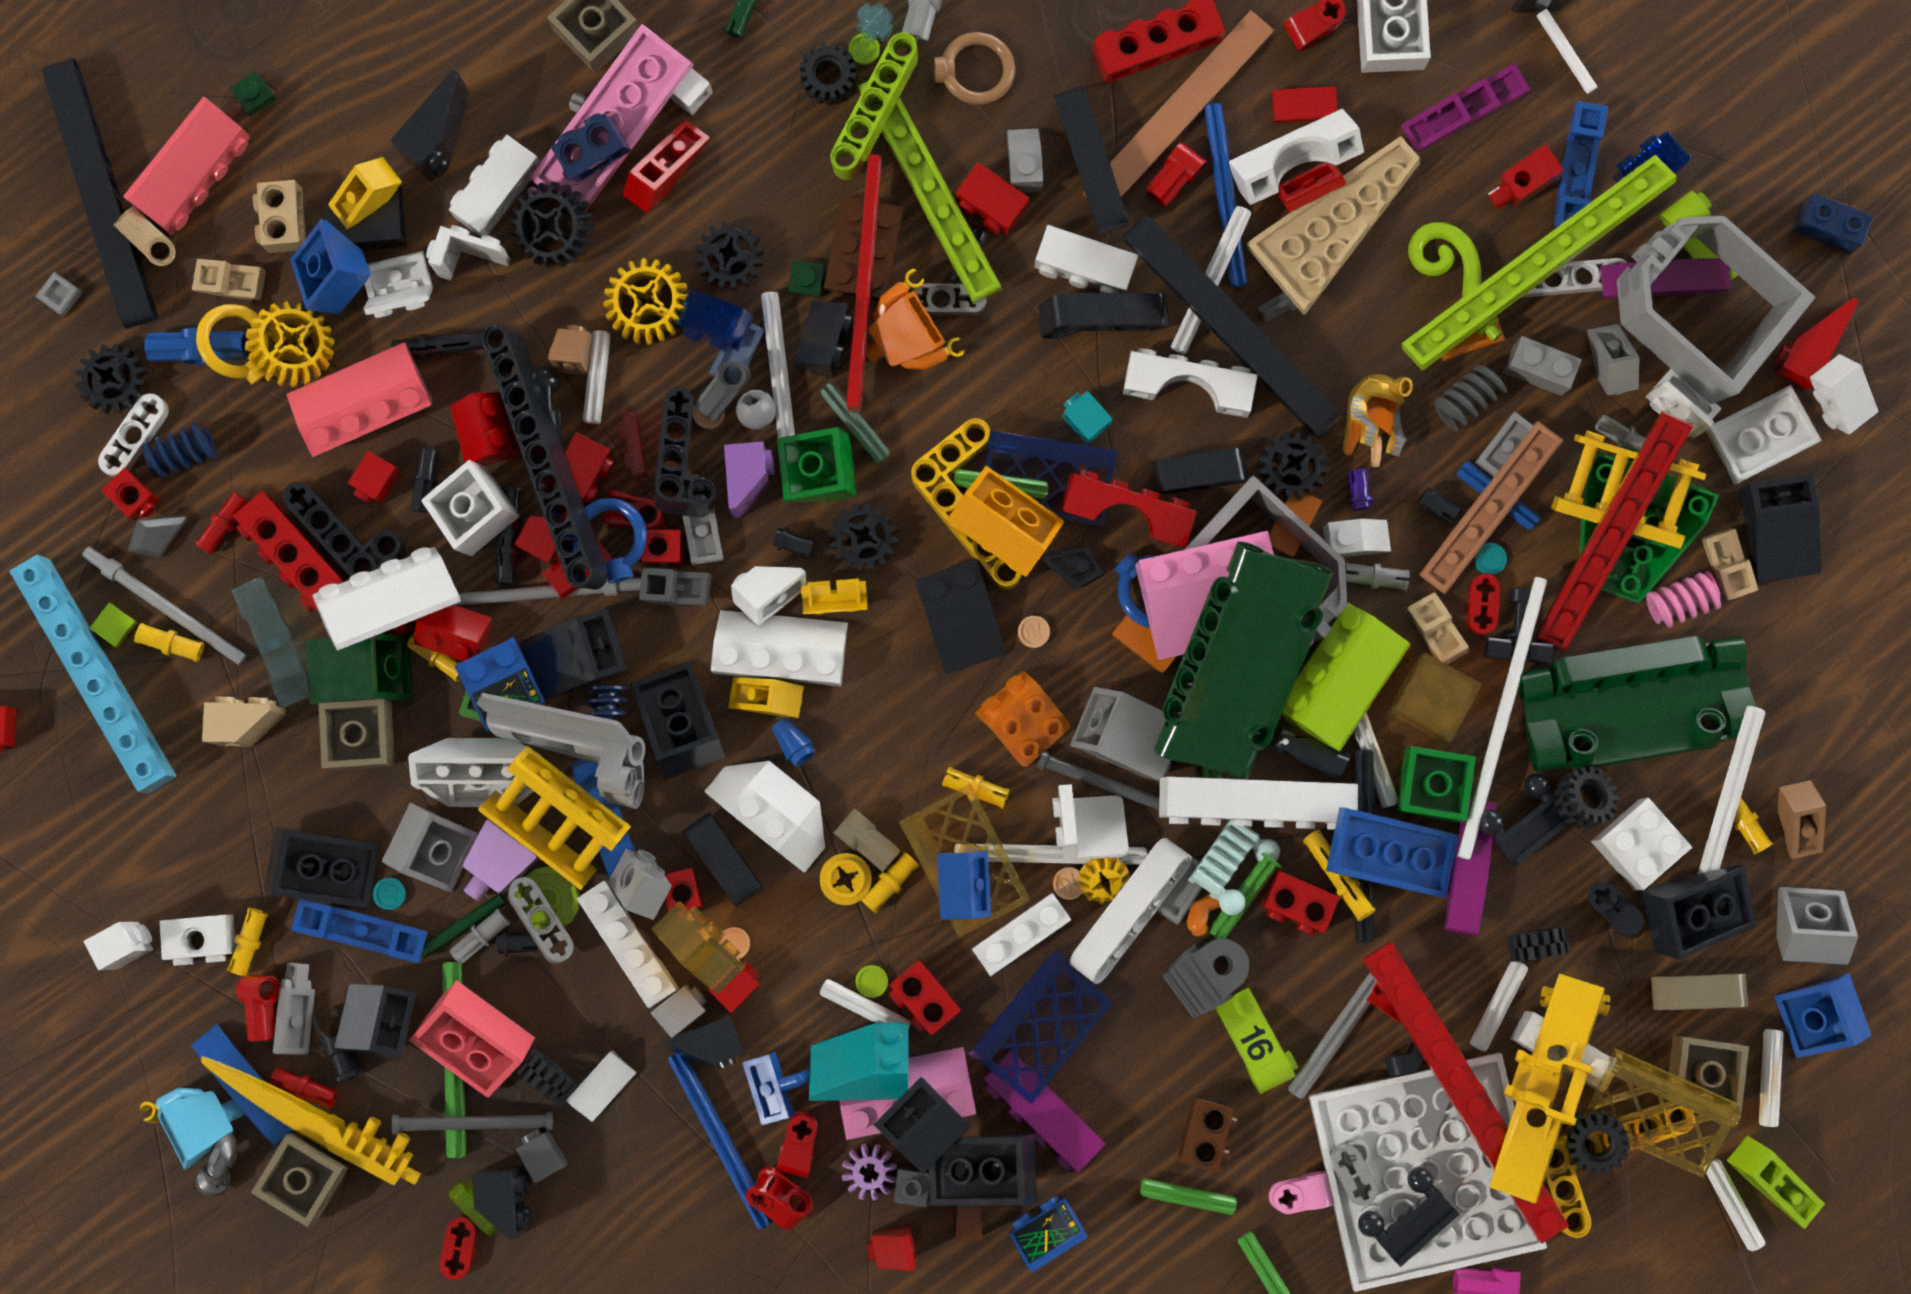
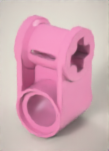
M1325 1170L1279 1181L1273 1184L1268 1193L1271 1205L1284 1214L1322 1209L1335 1205L1328 1174ZM1284 1190L1292 1194V1197L1288 1198L1287 1205L1279 1201V1198L1284 1196Z

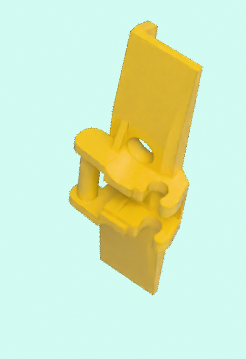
M1563 974L1558 975L1532 1056L1525 1051H1517L1515 1060L1519 1064L1512 1085L1506 1084L1503 1093L1507 1098L1516 1101V1105L1490 1188L1534 1204L1538 1201L1562 1123L1575 1126L1577 1119L1574 1115L1587 1075H1591L1593 1071L1592 1066L1584 1064L1582 1061L1600 1009L1605 988ZM1554 1046H1561L1567 1051V1058L1565 1057L1561 1061H1552L1547 1057L1548 1051ZM1564 1069L1571 1071L1573 1076L1562 1110L1558 1112L1552 1110V1106ZM1534 1109L1544 1111L1547 1116L1545 1124L1538 1128L1531 1126L1527 1122V1115Z

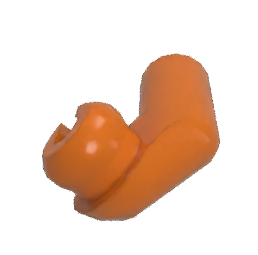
M1207 895L1190 906L1187 926L1194 936L1201 937L1208 932L1209 912L1220 907L1219 900L1216 898L1213 899Z

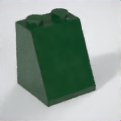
M380 633L338 651L330 637L307 640L310 705L386 699L391 702L413 701L411 648L407 645L410 637Z

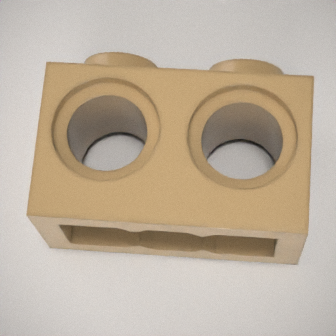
M295 180L257 183V194H253L254 210L259 214V224L255 225L257 243L261 244L268 253L297 251L306 239L302 187ZM284 196L280 206L271 207V202L275 197ZM278 227H286L285 234L282 237L273 238V233Z

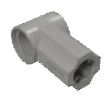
M908 0L909 9L902 33H908L913 36L916 44H928L936 12L939 13L943 0Z

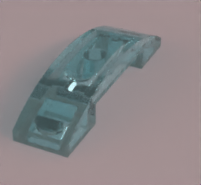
M257 578L231 589L243 619L247 620L271 676L269 681L281 708L283 709L308 698L309 682L286 623L263 578Z

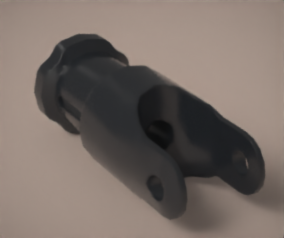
M335 1005L334 1007H335L337 1016H338V1018H339V1021H341L342 1014L340 1013V1010H339V1009L337 1008V1006ZM313 1014L314 1027L326 1058H330L336 1072L335 1083H343L362 1075L364 1070L358 1067L353 1053L334 1049L337 1036L326 1037L321 1032L315 1014Z

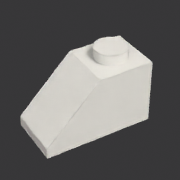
M1354 519L1328 522L1323 527L1324 541L1343 558L1391 552L1387 520Z
M755 566L748 573H742L734 580L731 585L733 602L759 626L801 593V585H806V573L802 568Z

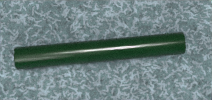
M496 894L425 942L421 956L425 959L495 912L497 908L505 905L506 901L502 895Z

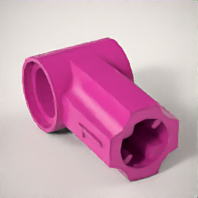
M1470 1268L1455 1269L1453 1275V1294H1519L1521 1271L1506 1268H1491V1271Z

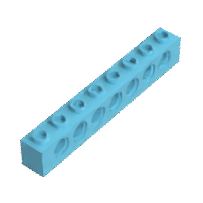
M37 554L10 570V574L137 792L150 794L177 778V775L51 560Z

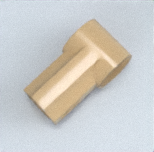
M134 205L125 211L113 224L153 264L158 266L168 265L175 258V247L170 239L156 228ZM156 242H164L168 245V253L163 258H156L151 255V247Z

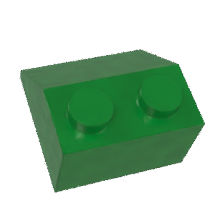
M838 427L777 438L785 502H829L857 497L850 435Z

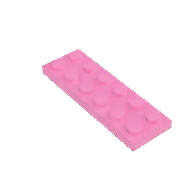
M641 24L563 133L569 130L577 131L585 126L584 121L590 116L597 113L601 115L605 113L614 118L632 150L694 64ZM603 130L598 135V144L600 146L604 145L609 139L607 130ZM580 146L573 149L571 153L572 161L577 162L582 156ZM551 148L529 179L537 185L545 182L549 186L552 181L559 182L561 187L564 184H568L572 187V192L580 191L582 193L579 202L588 201L590 207L628 154L578 184L569 180Z

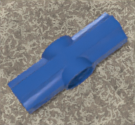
M197 328L182 329V332L147 333L145 339L147 360L149 362L182 361V363L190 365H206L197 348ZM210 331V345L218 358L225 361L246 360L248 351L245 349L247 339L244 331Z

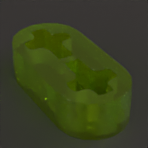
M459 1180L448 1192L449 1197L485 1234L492 1237L498 1229L474 1209L473 1189L462 1180Z

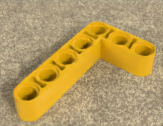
M974 418L966 421L915 462L911 470L912 482L969 554L977 560L978 565L991 581L1000 589L1010 590L1019 583L1021 573L1015 571L1016 576L1013 580L1008 582L1002 581L998 577L997 572L1001 567L1008 566L1007 563L994 554L988 557L980 555L977 551L979 544L966 534L958 532L952 524L946 521L963 497L949 477L983 451L990 440L988 424L982 419ZM978 428L983 431L985 436L980 442H972L966 436L968 431ZM947 448H954L959 452L960 456L954 462H947L941 456L943 451ZM922 468H930L934 471L935 476L929 482H922L917 478L918 471ZM943 492L951 493L955 498V502L949 507H943L937 502V497Z
M1667 1102L1617 1118L1618 1121L1621 1120L1627 1132L1630 1151L1685 1134L1695 1124V1114L1692 1109L1687 1105ZM1679 1109L1682 1113V1121L1679 1125L1673 1126L1670 1122V1115L1674 1110ZM1648 1119L1651 1123V1131L1648 1135L1642 1136L1639 1132V1124L1643 1120ZM1601 1131L1590 1133L1586 1138L1590 1146L1589 1151L1601 1153L1608 1149L1610 1146L1607 1138L1608 1135ZM1567 1135L1558 1137L1554 1148L1559 1155L1558 1161L1553 1166L1548 1167L1543 1184L1565 1220L1572 1213L1579 1215L1580 1221L1576 1228L1569 1230L1567 1227L1561 1232L1570 1237L1581 1238L1590 1231L1592 1225L1591 1217L1575 1172V1168L1578 1167L1569 1154L1566 1143ZM1561 1181H1567L1569 1191L1566 1196L1559 1198L1556 1194V1186Z

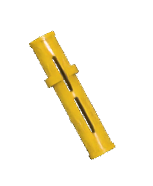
M1320 829L1309 834L1303 842L1336 887V895L1340 899H1344L1358 922L1370 916L1375 911V908L1372 907L1359 888L1361 884L1358 879L1327 872L1328 860L1322 851L1329 859L1331 846L1322 835Z

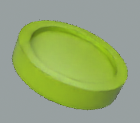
M858 34L849 43V53L853 56L856 64L867 66L878 59L880 45L878 40L871 34Z
M865 966L858 972L856 987L863 996L875 998L882 995L887 989V974L879 966Z

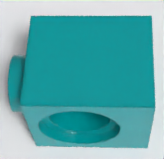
M1086 391L1082 396L1079 393L1074 394L1063 405L1066 409L1063 411L1062 418L1086 445L1091 443L1112 424L1113 419L1089 391Z

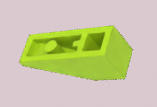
M1748 1135L1727 1160L1749 1183L1804 1229L1825 1205L1772 1150Z

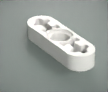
M145 394L137 400L99 456V467L104 473L115 477L123 468L131 470L144 451L143 442L147 441L149 443L168 416V405L162 398L155 394ZM148 404L155 405L156 409L159 410L156 415L151 413L148 415L149 412L145 409ZM139 417L142 420L145 419V422H147L150 425L147 428L145 425L135 420ZM133 427L140 428L142 432L140 441L136 444H128L126 441L127 431ZM120 443L125 448L131 450V453L128 454L117 446ZM112 456L115 458L119 457L118 460L122 463L119 468L112 467L111 462H109Z

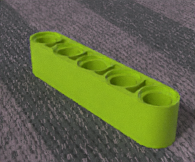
M904 32L897 33L890 39L831 151L830 158L833 171L840 179L852 180L860 173L868 158V154H870L918 62L917 44L914 37ZM905 47L911 50L906 56H898L896 54L900 48ZM886 75L897 77L895 82L890 84L881 81ZM872 102H879L883 105L878 111L867 109V106ZM859 129L868 131L867 136L862 139L854 138L852 135ZM843 157L854 159L853 163L846 167L838 164L839 160Z

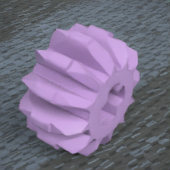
M865 1143L861 1145L863 1156H860L854 1149L849 1152L851 1158L856 1163L851 1161L843 1162L842 1166L853 1170V1172L843 1174L842 1180L854 1179V1182L850 1184L847 1190L852 1193L858 1186L862 1188L859 1193V1199L863 1200L866 1196V1190H870L872 1200H877L878 1192L876 1188L879 1187L884 1194L890 1192L889 1187L883 1181L896 1182L897 1177L886 1172L897 1169V1164L889 1163L885 1165L884 1162L891 1157V1152H885L880 1158L877 1156L880 1151V1145L875 1144L873 1154H869L868 1146ZM868 1163L875 1165L874 1171L879 1173L878 1177L875 1178L873 1175L871 1180L865 1179V1173L860 1171L861 1167L864 1165L867 1168Z

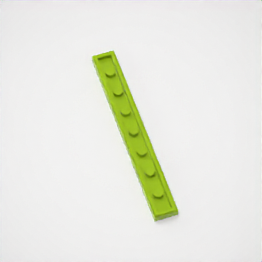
M888 75L884 76L881 80L886 84L891 83ZM868 81L858 85L860 94H862ZM899 97L881 133L971 301L975 304L1001 291L1002 287ZM872 102L867 107L870 111H878L883 105L879 102Z

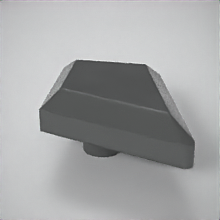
M185 515L137 519L128 550L161 558L188 518Z

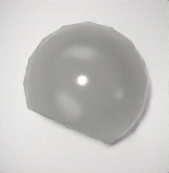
M751 390L743 394L738 400L736 406L737 418L743 426L752 430H761L769 426L776 415L775 401L766 392Z

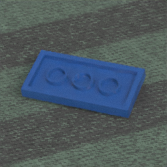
M1339 807L1326 871L1446 898L1459 835Z

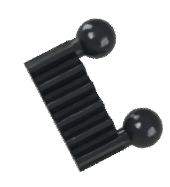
M1542 773L1530 774L1524 782L1525 792L1530 797L1539 799L1541 801L1539 802L1540 804L1533 807L1530 812L1523 815L1511 827L1504 830L1503 816L1496 810H1485L1481 817L1479 829L1486 835H1493L1494 843L1512 867L1519 865L1568 825L1565 821L1568 816H1560L1558 811L1561 809L1555 805V800L1558 798L1549 791L1550 781Z
M1422 1166L1415 1167L1409 1172L1407 1182L1414 1192L1424 1193L1425 1196L1419 1198L1414 1206H1410L1404 1215H1400L1395 1223L1388 1226L1387 1230L1384 1229L1383 1217L1376 1211H1366L1358 1219L1360 1232L1366 1237H1374L1399 1267H1402L1460 1215L1433 1185L1434 1176L1432 1172Z

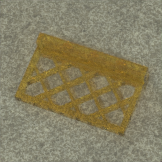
M971 785L899 821L938 898L937 855L941 853L940 850L944 839L961 844L959 853H963L965 846L980 851H988L989 854L1000 857L1003 863L1000 875L997 876L989 873V878L998 880L993 898L990 897L991 916L984 917L978 921L976 919H950L959 938L1031 901ZM966 794L973 806L969 818L952 813L956 799ZM949 804L947 811L939 809ZM932 812L946 815L941 833L929 830L923 817ZM975 813H977L981 822L974 820ZM950 817L968 822L963 840L945 835ZM972 824L983 827L987 832L988 836L984 847L967 842ZM933 836L939 837V840H938V843H937V844H936V842H935ZM990 842H992L996 851L989 849ZM1006 871H1007L1009 877L1011 878V880L1004 878V875H1005V872H1006ZM1002 882L1015 886L1020 899L1011 904L997 900ZM996 904L1003 906V908L993 912Z
M1614 1048L1609 1058L1610 1064L1588 1103L1584 1115H1590L1588 1110H1596V1108L1610 1104L1613 1114L1622 1123L1641 1118L1646 1132L1634 1136L1627 1134L1631 1146L1704 1178L1731 1127H1736L1741 1118L1738 1104ZM1613 1076L1626 1081L1630 1091L1611 1096L1608 1086ZM1649 1092L1658 1096L1660 1105L1641 1109L1637 1096ZM1604 1093H1606L1607 1098L1602 1099ZM1633 1097L1638 1111L1619 1117L1614 1103ZM1663 1098L1669 1100L1670 1102L1664 1103ZM1679 1106L1689 1110L1690 1119L1672 1124L1667 1110ZM1664 1111L1668 1125L1649 1130L1645 1117ZM1709 1120L1722 1124L1716 1134L1706 1137L1702 1136L1698 1125ZM1694 1125L1699 1139L1680 1144L1675 1131ZM1669 1132L1672 1133L1676 1146L1666 1149L1655 1146L1653 1137ZM1711 1143L1710 1147L1707 1149L1706 1144ZM1702 1146L1705 1156L1700 1165L1685 1159L1683 1151Z

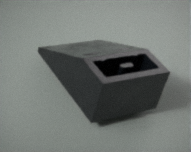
M1814 473L1750 483L1739 489L1756 583L1821 573L1820 504Z
M608 608L573 618L519 641L524 659L544 700L631 673L612 612Z

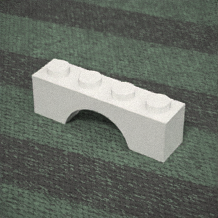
M1340 109L1230 160L1229 165L1235 187L1249 205H1252L1278 193L1279 182L1282 176L1293 167L1312 161L1328 162L1336 166L1364 153L1359 127L1344 109Z
M1138 349L1137 352L1131 351L1122 395L1154 400L1157 394L1167 385L1179 381H1188L1198 384L1209 393L1214 402L1216 412L1245 418L1249 416L1257 375L1251 374L1250 369L1240 366H1233L1231 370L1219 368L1218 363L1208 360H1202L1200 364L1187 362V357L1175 354L1169 355V358L1156 356L1155 351L1149 349Z
M602 881L577 898L648 1009L656 1006L679 990V987L662 961L654 954L638 931L628 911L625 910L608 881Z

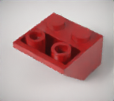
M500 392L471 393L450 406L465 463L471 460L480 465H492L522 457Z

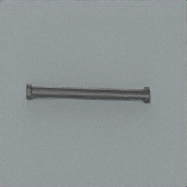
M1043 750L1037 766L1038 769H1050L1159 810V796L1049 756L1048 751Z
M546 1111V1115L399 1118V1114H392V1135L399 1134V1131L546 1128V1131H553V1111Z

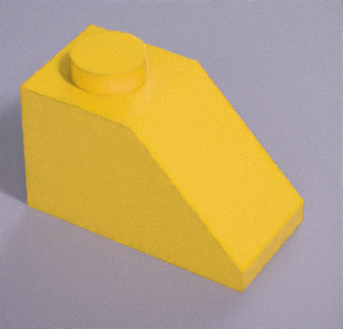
M384 157L364 162L353 167L328 205L345 228L350 229L387 203L402 182Z
M733 677L728 708L780 717L799 718L804 686L775 679Z

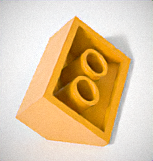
M988 466L984 467L946 520L958 532L969 536L980 544L985 551L993 553L1007 563L1012 570L1021 573L1025 577L1032 570L1065 522Z

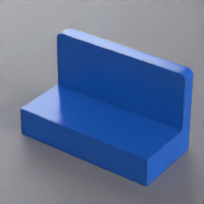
M988 851L939 853L937 855L941 919H977L991 916Z

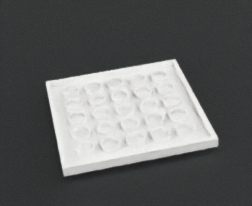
M1502 1053L1466 1060L1507 1127H1509L1514 1111L1513 1100L1503 1095L1506 1084L1509 1085ZM1430 1068L1419 1070L1415 1073L1397 1075L1309 1095L1354 1292L1547 1248L1546 1242L1541 1244L1537 1241L1509 1194L1490 1188L1494 1170L1451 1101H1449L1435 1141L1427 1143L1422 1128L1417 1121L1426 1113V1102L1419 1095L1411 1094L1407 1096L1401 1083L1434 1076ZM1442 1088L1438 1089L1433 1095L1432 1102L1436 1110L1440 1109L1436 1104V1097L1438 1093L1444 1091ZM1410 1098H1417L1423 1104V1112L1418 1117L1415 1116L1408 1100ZM1348 1144L1356 1148L1376 1183L1377 1196L1369 1205H1357L1346 1195L1330 1161L1331 1153L1338 1145ZM1342 1152V1160L1338 1162V1165L1343 1164L1351 1173L1354 1171L1351 1165V1160L1355 1158L1354 1154L1348 1155L1346 1152ZM1422 1166L1432 1172L1434 1176L1433 1185L1460 1215L1402 1267H1399L1374 1237H1366L1360 1232L1358 1219L1366 1211H1376L1383 1217L1384 1229L1387 1230L1388 1226L1395 1223L1400 1215H1404L1410 1206H1414L1419 1198L1425 1196L1424 1193L1414 1192L1407 1182L1409 1172L1415 1167ZM1358 1177L1354 1178L1357 1189L1353 1192V1195L1358 1194L1362 1198L1366 1197L1365 1190L1369 1188V1184L1363 1185Z

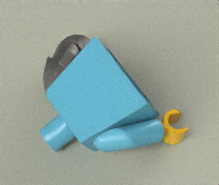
M182 1087L176 1088L158 1098L156 1104L148 1101L143 1102L140 1110L148 1111L152 1108L151 1116L143 1121L149 1123L160 1121L184 1170L189 1169L211 1154L208 1163L203 1165L198 1172L196 1186L198 1191L204 1196L218 1197L227 1190L231 1181V1174L227 1167L231 1168L234 1161L237 1160V1144L232 1134L233 1128L230 1122L244 1116L243 1110L234 1100L221 1105L213 1091L204 1092L201 1089Z

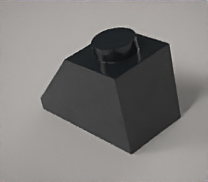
M730 1016L663 1042L665 1049L705 1067L716 1064L718 1070L736 1063L734 1056L744 1053Z

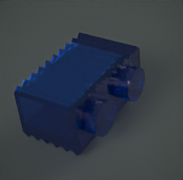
M1665 131L1659 137L1652 134L1639 146L1643 150L1635 158L1630 153L1616 166L1619 172L1613 179L1618 183L1654 155L1676 174L1691 160V157L1670 136L1669 132Z
M690 289L689 295L686 296V301L683 304L685 308H681V312L678 313L680 319H675V323L684 330L682 335L695 342H700L701 338L708 340L711 347L726 353L728 348L736 352L739 351L754 317L744 308Z

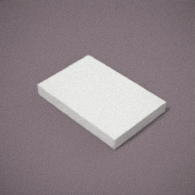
M1792 385L1714 423L1706 430L1734 485L1822 441Z

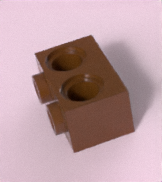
M1193 1096L1177 1158L1178 1162L1215 1173L1219 1172L1220 1166L1225 1167L1230 1148L1225 1147L1228 1134H1234L1238 1121V1116L1233 1115L1235 1109L1228 1105ZM1212 1110L1219 1111L1222 1118L1221 1123L1216 1128H1208L1204 1121L1206 1114ZM1202 1143H1210L1213 1146V1154L1207 1160H1200L1196 1155L1197 1147Z

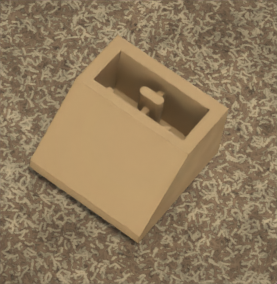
M215 697V702H204L202 742L219 746L252 747L286 716V709L276 706V701L268 700V698L249 697L248 703H244V700H237L235 697Z

